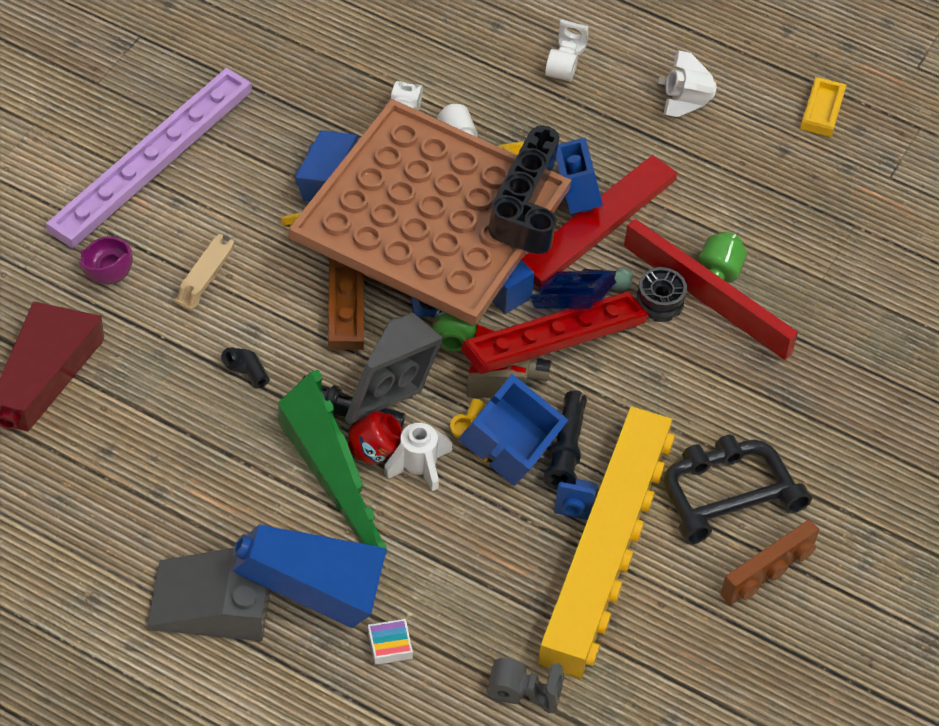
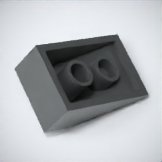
M414 313L394 318L388 322L365 365L345 421L351 424L373 411H380L420 393L443 337Z
M234 548L160 560L147 629L263 641L271 590L232 572L236 556L233 555Z

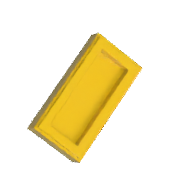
M815 77L800 129L832 137L847 85Z

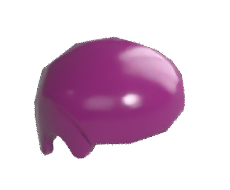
M104 236L93 241L86 249H82L80 252L81 262H79L81 269L89 279L98 284L110 285L120 282L128 275L133 263L130 245L118 237Z

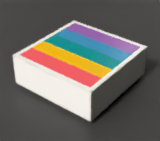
M406 619L368 625V636L374 665L413 659V650Z

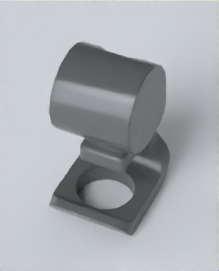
M511 658L496 659L493 662L486 692L497 701L511 704L520 703L521 697L527 695L531 702L542 707L547 713H554L557 711L564 681L562 665L553 663L550 668L547 684H542L539 682L538 674H527V668L520 661Z

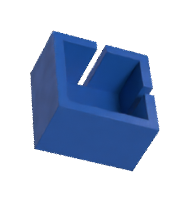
M511 374L458 440L482 460L487 456L493 461L489 466L515 486L537 462L568 422V419L515 375Z

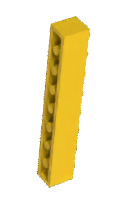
M633 406L630 407L543 637L538 659L539 665L551 668L553 663H559L562 665L563 673L578 678L583 677L587 665L594 666L600 649V644L595 643L598 633L606 634L612 615L611 612L606 610L609 602L617 603L623 584L622 581L618 580L621 571L627 573L634 551L628 549L631 541L639 542L645 522L639 520L642 511L649 513L655 492L650 491L653 482L660 483L665 468V463L660 462L662 455H670L676 435L670 433L672 418Z

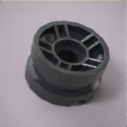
M664 267L652 268L646 271L640 278L636 300L649 316L654 318V321H672V317L675 315L679 316L683 310L687 284L677 271Z

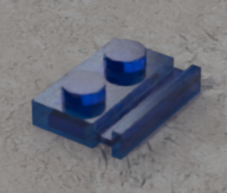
M557 271L539 288L540 294H533L530 298L534 309H591L593 307L592 303L602 300L606 293L616 284L613 271Z

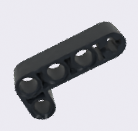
M536 126L529 132L492 203L488 227L489 234L493 239L533 254H544L551 249L557 221L552 211L535 204L556 160L560 137L558 132L550 126Z

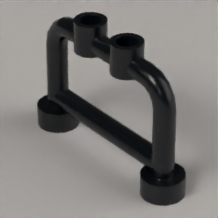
M731 434L725 435L716 441V450L705 453L699 444L686 448L682 453L683 460L670 465L665 472L663 480L665 489L683 521L679 525V532L685 543L689 545L700 543L709 537L712 532V528L707 521L709 519L779 498L787 513H796L805 509L812 501V496L806 486L802 483L796 484L778 452L771 445L759 440H747L738 443L734 435ZM757 454L765 459L778 482L692 509L678 479L680 476L690 472L693 475H700L706 472L710 466L723 462L726 465H733L739 462L743 456Z

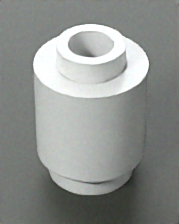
M450 104L444 107L438 114V120L478 137L477 130L466 106Z

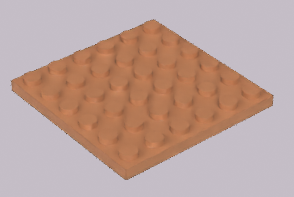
M391 99L290 226L288 238L476 326L527 252L493 239L488 231L492 203L517 155ZM551 171L535 204L547 208L554 213L570 190L572 180Z

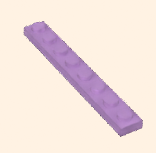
M226 67L46 223L47 232L73 249L252 92L251 82Z

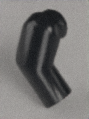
M228 347L222 352L221 361L227 369L247 374L255 388H262L269 383L270 378L259 357L253 351Z

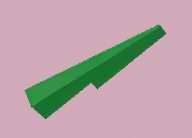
M319 370L312 371L278 402V423L362 544L379 546L387 550L385 541H382L373 522V519H375L372 508L366 507L360 494L363 483L345 436L341 433L332 414L334 412L331 400L326 401L321 391V373Z

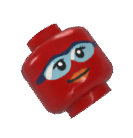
M373 411L355 422L349 428L348 447L351 455L368 465H377L391 457L400 445L403 431L398 420L391 414Z

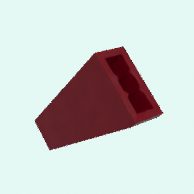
M33 301L0 377L1 427L8 430L19 429L29 431L102 344L104 340L102 316Z

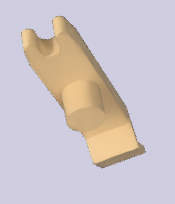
M218 234L212 240L180 285L178 296L174 299L175 303L191 311L199 304L201 294L209 283L216 278L217 272L234 248V240L231 239L227 244L223 245L221 244L223 242L222 234Z

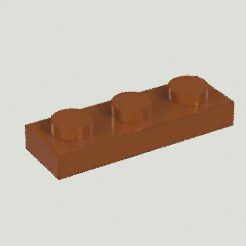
M329 258L328 350H364V274Z
M810 519L796 527L727 574L720 595L730 606L741 598L747 600L752 597L768 579L772 581L778 579L786 572L790 564L797 559L800 562L806 560L815 551V541L819 528Z

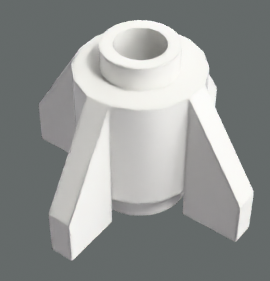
M677 50L674 66L680 67V69L672 70L667 78L659 77L658 81L659 84L666 85L667 95L673 97V99H666L664 115L674 117L682 116L705 106L709 100L714 98L716 93V82L713 80L711 73L692 53Z
M412 423L402 427L400 445L384 465L386 478L389 479L403 473L405 468L408 472L415 475L424 474L423 478L432 491L438 489L439 478L435 463L438 457L452 452L451 440L425 423Z

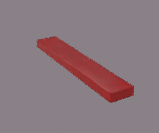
M651 155L601 195L603 206L593 208L588 212H579L555 231L552 247L548 252L544 254L528 253L521 259L534 272L533 283L542 289L675 182L678 173L656 156Z
M634 219L627 225L624 242L626 249L653 268L664 267L677 271L685 279L687 292L782 359L786 360L793 353L798 334L795 329L640 221Z
M628 291L464 340L461 351L479 374H483L644 324L649 314Z

